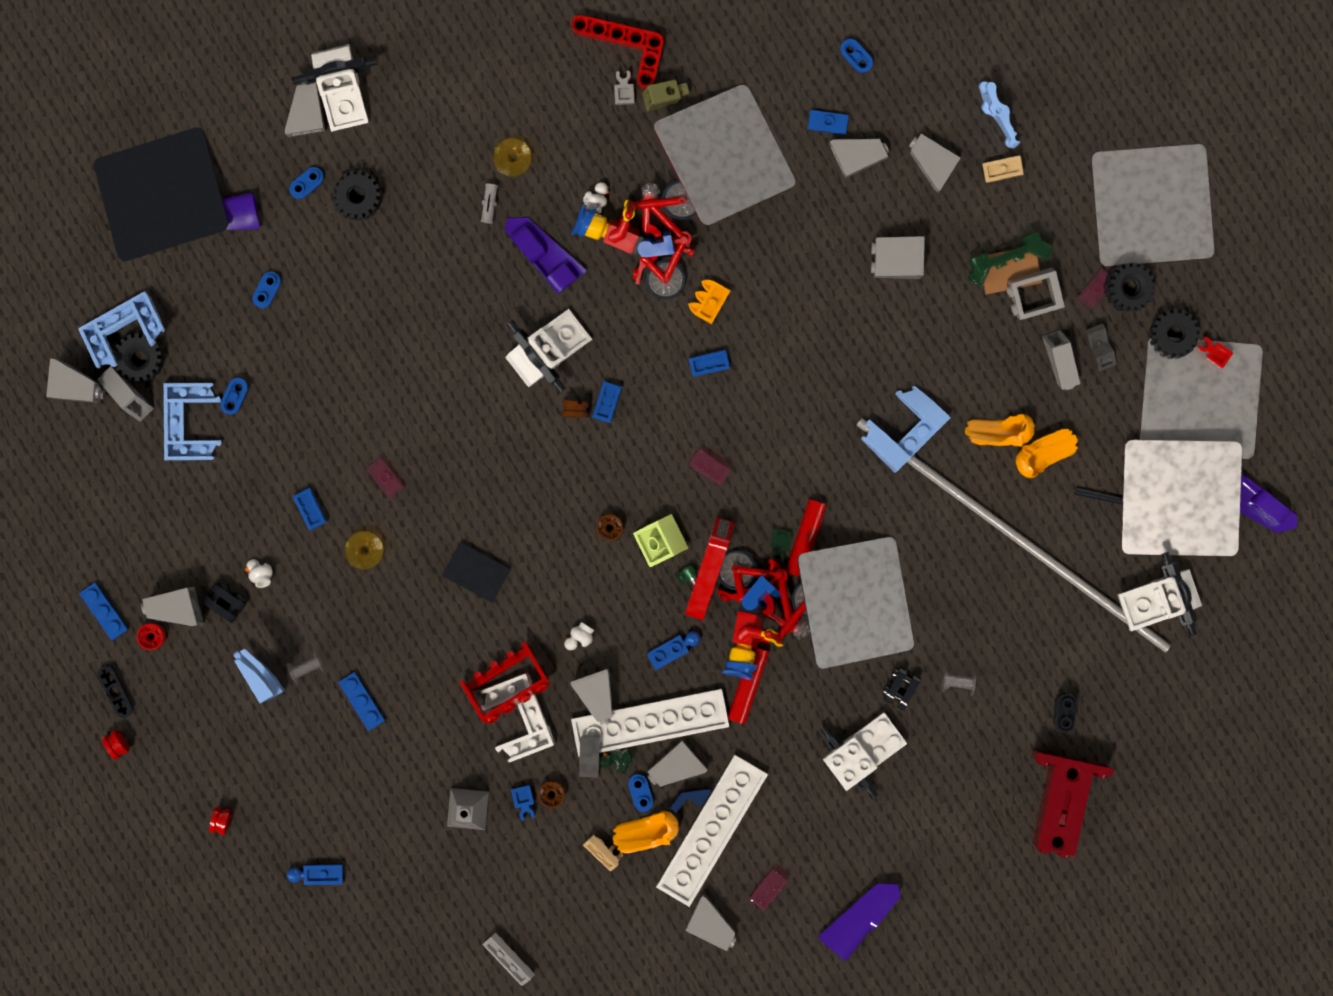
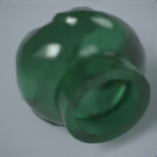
M627 749L612 750L610 756L603 753L599 761L603 768H609L614 763L616 766L615 771L618 773L625 772L629 764L633 762Z

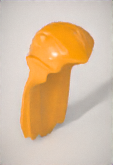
M1025 414L1010 416L1004 420L972 419L967 422L968 427L965 428V434L969 436L971 442L978 445H1013L1021 447L1033 437L1035 425L1032 418Z
M1061 429L1034 441L1030 445L1022 446V450L1017 454L1015 460L1018 471L1026 478H1034L1049 465L1073 455L1078 449L1075 446L1078 441L1076 435L1072 434V431H1069V429Z
M661 811L649 817L621 823L613 830L616 833L613 836V843L618 846L617 849L621 853H633L660 845H670V841L678 834V821L671 812Z

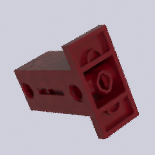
M1032 750L1031 757L1035 759V762L1039 765L1048 766L1032 844L1041 853L1050 854L1053 851L1058 856L1069 858L1070 855L1075 856L1092 776L1095 775V777L1106 779L1107 776H1113L1114 769L1107 765ZM1073 768L1072 775L1067 776L1068 770ZM1059 837L1058 842L1052 844L1053 839Z

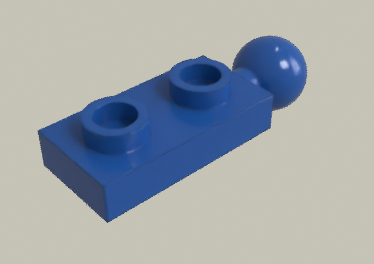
M690 631L684 640L679 635L648 652L647 656L655 670L690 652L687 646H697L701 641L700 634L696 631Z
M343 864L304 865V871L293 867L287 872V878L292 883H297L304 879V885L343 884Z

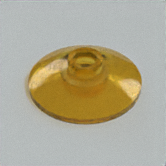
M505 139L494 150V165L505 176H519L526 172L531 164L530 149L519 139ZM511 155L516 156V160L514 162H511L509 160V157Z
M367 531L357 532L348 539L345 545V556L353 567L362 570L371 569L382 559L383 545L375 534ZM363 547L368 548L367 554L362 553L361 549Z

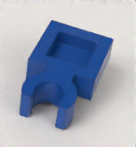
M530 785L511 789L515 809L521 807L520 819L522 821L525 820V812H529L531 818H534L535 813L529 806L534 804Z

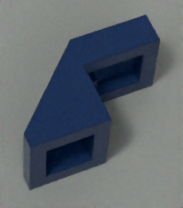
M710 788L681 791L670 806V809L677 813L687 798L700 807L712 790Z

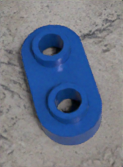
M845 40L840 48L841 55L858 73L864 74L869 72L873 65L871 56L856 40ZM852 47L853 52L848 53L846 48ZM860 61H865V62H866V66H865V67H861V66L859 65V62H860Z
M316 167L309 168L291 183L289 188L291 195L296 199L306 198L323 183L324 174ZM312 174H317L315 180H311L310 176ZM297 186H302L301 192H296Z
M267 272L262 276L252 297L253 303L257 307L264 309L271 305L281 286V278L278 274ZM269 278L274 279L272 285H269L267 282ZM261 295L265 296V300L263 302L259 301V297Z
M234 378L230 381L220 404L224 413L234 415L239 412L249 389L248 383L244 379ZM238 384L242 385L241 391L236 390ZM229 402H234V408L230 409L228 407Z
M635 774L629 779L628 783L635 808L640 812H647L653 806V798L648 781L642 774ZM640 781L642 785L637 788L634 783ZM642 799L647 800V805L642 806L640 801Z

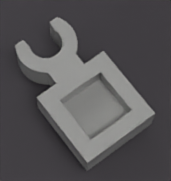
M619 71L616 72V79L620 82V85H614L615 105L634 104L633 84H628L631 78L630 71H627V77L624 79L620 77Z

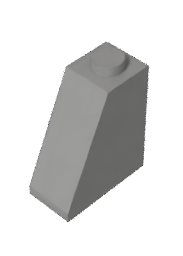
M303 82L301 83L302 85L296 87L285 127V134L288 137L326 131L320 93L316 83L306 85Z
M921 134L919 138L914 137L909 145L912 148L910 154L934 190L939 193L960 160V157Z
M842 139L829 142L830 148L845 178L886 160L888 157L887 153H889L885 142L882 143L880 139Z
M1061 330L1042 336L1057 384L1062 390L1073 389L1076 385L1080 384L1070 341Z
M109 367L97 380L124 411L141 422L154 408L120 375V372H117L113 367Z
M682 740L648 770L650 775L647 777L654 785L658 784L661 787L703 774L708 769Z
M702 894L685 931L727 951L736 942L735 930L707 896Z

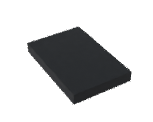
M460 542L442 576L493 603L511 569Z

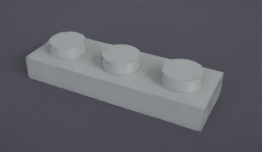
M496 933L482 944L521 986L535 975L529 966Z

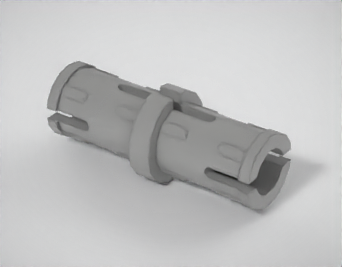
M486 184L484 200L481 203L483 205L481 222L493 224L494 207L497 206L495 200L498 185Z

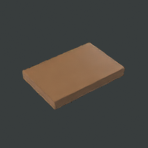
M1035 245L978 257L985 295L1007 291L1006 287L1009 286L1008 280L1040 271ZM1042 280L1025 284L1017 288L1042 284Z

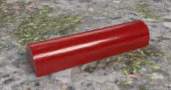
M808 499L785 570L787 573L800 577L797 562L798 556L802 553L812 552L827 505Z
M752 648L755 652L753 664L758 666L752 674L754 680L740 678L728 714L729 720L744 725L746 724L769 655V651L760 648Z

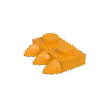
M703 280L702 285L708 292H695L696 298L701 304L694 302L688 305L692 313L697 317L712 324L730 290L712 280Z

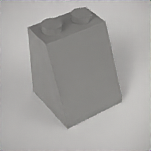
M924 237L876 238L875 243L872 242L871 254H875V262H871V273H874V278L920 279L924 275Z
M50 358L46 397L101 403V399L105 398V388H103L100 382L63 361Z
M195 587L142 599V612L149 619L189 626L204 624Z

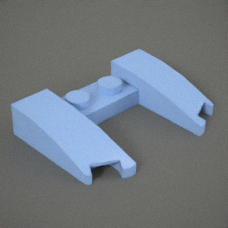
M145 291L78 328L97 368L105 364H110L111 367L118 366L106 336L138 319L151 346L156 343L155 338L159 333L165 331L151 297Z
M164 383L165 461L214 459L211 454L216 445L220 447L221 440L184 441V403H220V397L215 398L210 387L214 386L213 383Z
M912 386V391L902 393L900 390L895 393L921 419L898 444L871 420H868L865 425L870 427L867 437L862 436L861 438L894 473L951 418L916 386Z
M246 649L233 653L236 658L234 662L259 703L270 700L285 691L271 671Z

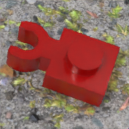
M1204 337L1202 340L1207 343L1206 348L1200 345L1196 348L1200 352H1207L1206 359L1220 369H1223L1233 355V352L1219 342L1213 346L1212 341Z

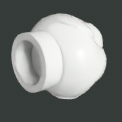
M603 182L596 184V194L588 191L583 198L587 208H597L595 213H601L602 208L607 204V199L604 195L608 194L609 191L607 185Z
M255 559L249 560L245 571L249 572L250 581L255 583L258 588L267 587L271 583L270 578L273 575L271 566L267 563L260 565Z
M581 622L579 626L571 629V637H565V648L567 650L576 649L577 641L582 644V647H587L592 643V633L594 630Z

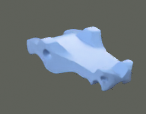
M981 82L979 84L983 99L981 109L985 114L991 115L999 124L1006 136V146L1015 148L1020 141L1015 140L1017 133L1013 131V127L1010 124L1009 107L999 102L995 83Z

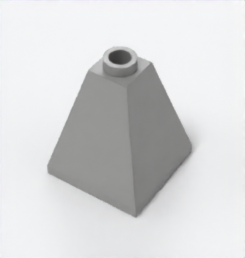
M609 669L570 682L597 722L603 725L612 721Z
M451 788L447 826L485 830L489 792Z

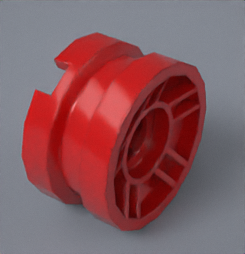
M156 623L145 624L137 632V642L146 650L158 649L166 640V632L162 626ZM150 633L155 635L153 640L147 637Z
M115 729L111 732V735L102 737V743L106 751L114 760L119 759L122 754L125 755L130 752L128 744L118 730Z
M215 807L209 826L210 833L218 832L220 835H226L232 815L229 814V812H232L231 809L223 810L221 807Z

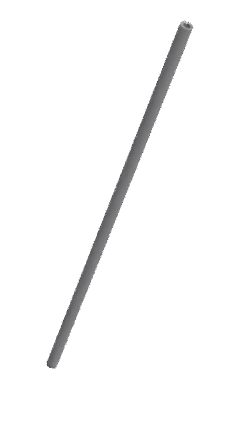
M861 418L857 426L868 433L870 427L865 426L867 421ZM914 455L907 461L916 470L1127 624L1122 608ZM1146 626L1135 630L1165 653L1171 647L1168 642Z

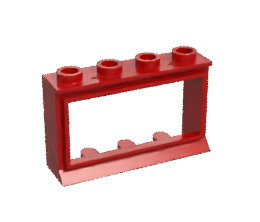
M525 641L522 643L524 647L517 653L514 651L508 652L506 660L501 663L497 661L490 664L492 668L485 673L481 671L476 672L474 680L467 684L463 680L459 682L479 718L485 724L494 723L500 715L513 711L516 705L529 701L532 695L545 691L548 685L551 684L530 646ZM529 656L542 679L485 714L473 691Z

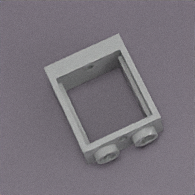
M1053 268L1008 280L1009 286L1006 287L1009 298L1012 297L1013 304L1011 305L1013 315L1017 316L1020 320L1065 307L1057 273ZM1047 279L1052 303L1023 311L1017 287Z

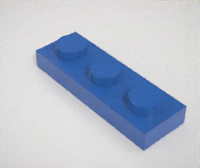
M96 582L79 593L111 640L116 639L129 630Z
M356 672L338 682L368 731L385 721Z

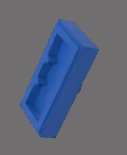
M810 110L808 130L846 135L848 115Z
M726 350L688 358L692 377L730 369Z
M603 381L592 418L611 423L622 389L621 386Z
M311 488L292 496L309 531L327 523Z

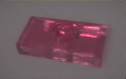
M1103 268L1099 270L1077 297L1078 300L1091 310L1103 298L1104 292L1108 291L1107 288H1104V284L1108 283L1105 279L1110 274Z
M698 449L688 464L720 486L731 471L700 449Z
M379 458L366 469L389 499L405 488L382 458Z
M772 869L750 896L749 900L765 911L788 880Z

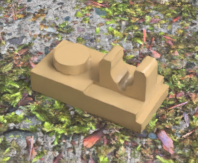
M1021 156L983 163L986 183L1024 175Z
M594 835L583 844L609 871H612L619 865L618 862L623 856L622 853L614 856L612 851L615 846L612 845L607 849L604 842Z

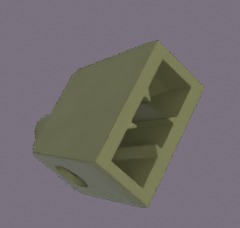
M676 80L647 86L642 93L647 112L677 104L681 96L689 95V89L686 83L677 85Z

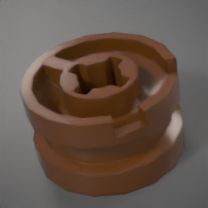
M562 401L564 410L561 416L588 418L587 408L589 407V402Z
M615 515L602 516L596 525L597 533L603 540L614 541L622 535L623 523ZM608 524H612L614 527L610 532L606 529Z
M553 780L542 784L538 792L540 803L546 808L551 809L560 806L565 798V789L562 784ZM549 791L555 792L554 798L548 797Z

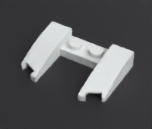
M528 672L482 690L481 693L486 694L485 705H481L483 711L504 703L533 685ZM535 694L531 696L529 701L518 704L529 734L495 747L496 751L500 752L503 749L511 757L508 762L515 761L556 744Z

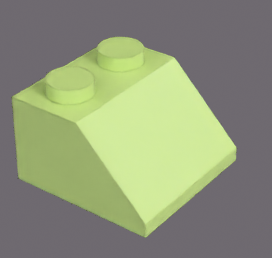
M672 514L633 533L649 567L689 549Z

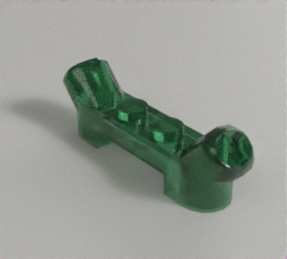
M1040 232L1034 233L1021 239L1023 246L992 259L989 258L986 252L968 260L972 268L968 279L971 283L978 286L984 285L991 268L996 267V269L1007 266L1006 262L1014 260V262L1023 260L1025 259L1024 255L1028 253L1047 260L1052 253L1053 246L1042 240Z

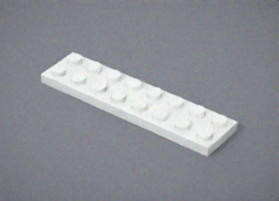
M722 689L612 710V721L603 725L597 722L593 715L571 719L578 757H580V737H600L599 753L729 727Z
M737 755L733 756L656 887L690 907L766 779L767 773Z

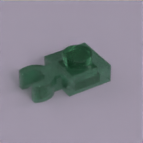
M773 528L770 547L775 548V551L770 556L771 560H774L775 555H780V563L784 562L783 550L789 551L792 532Z

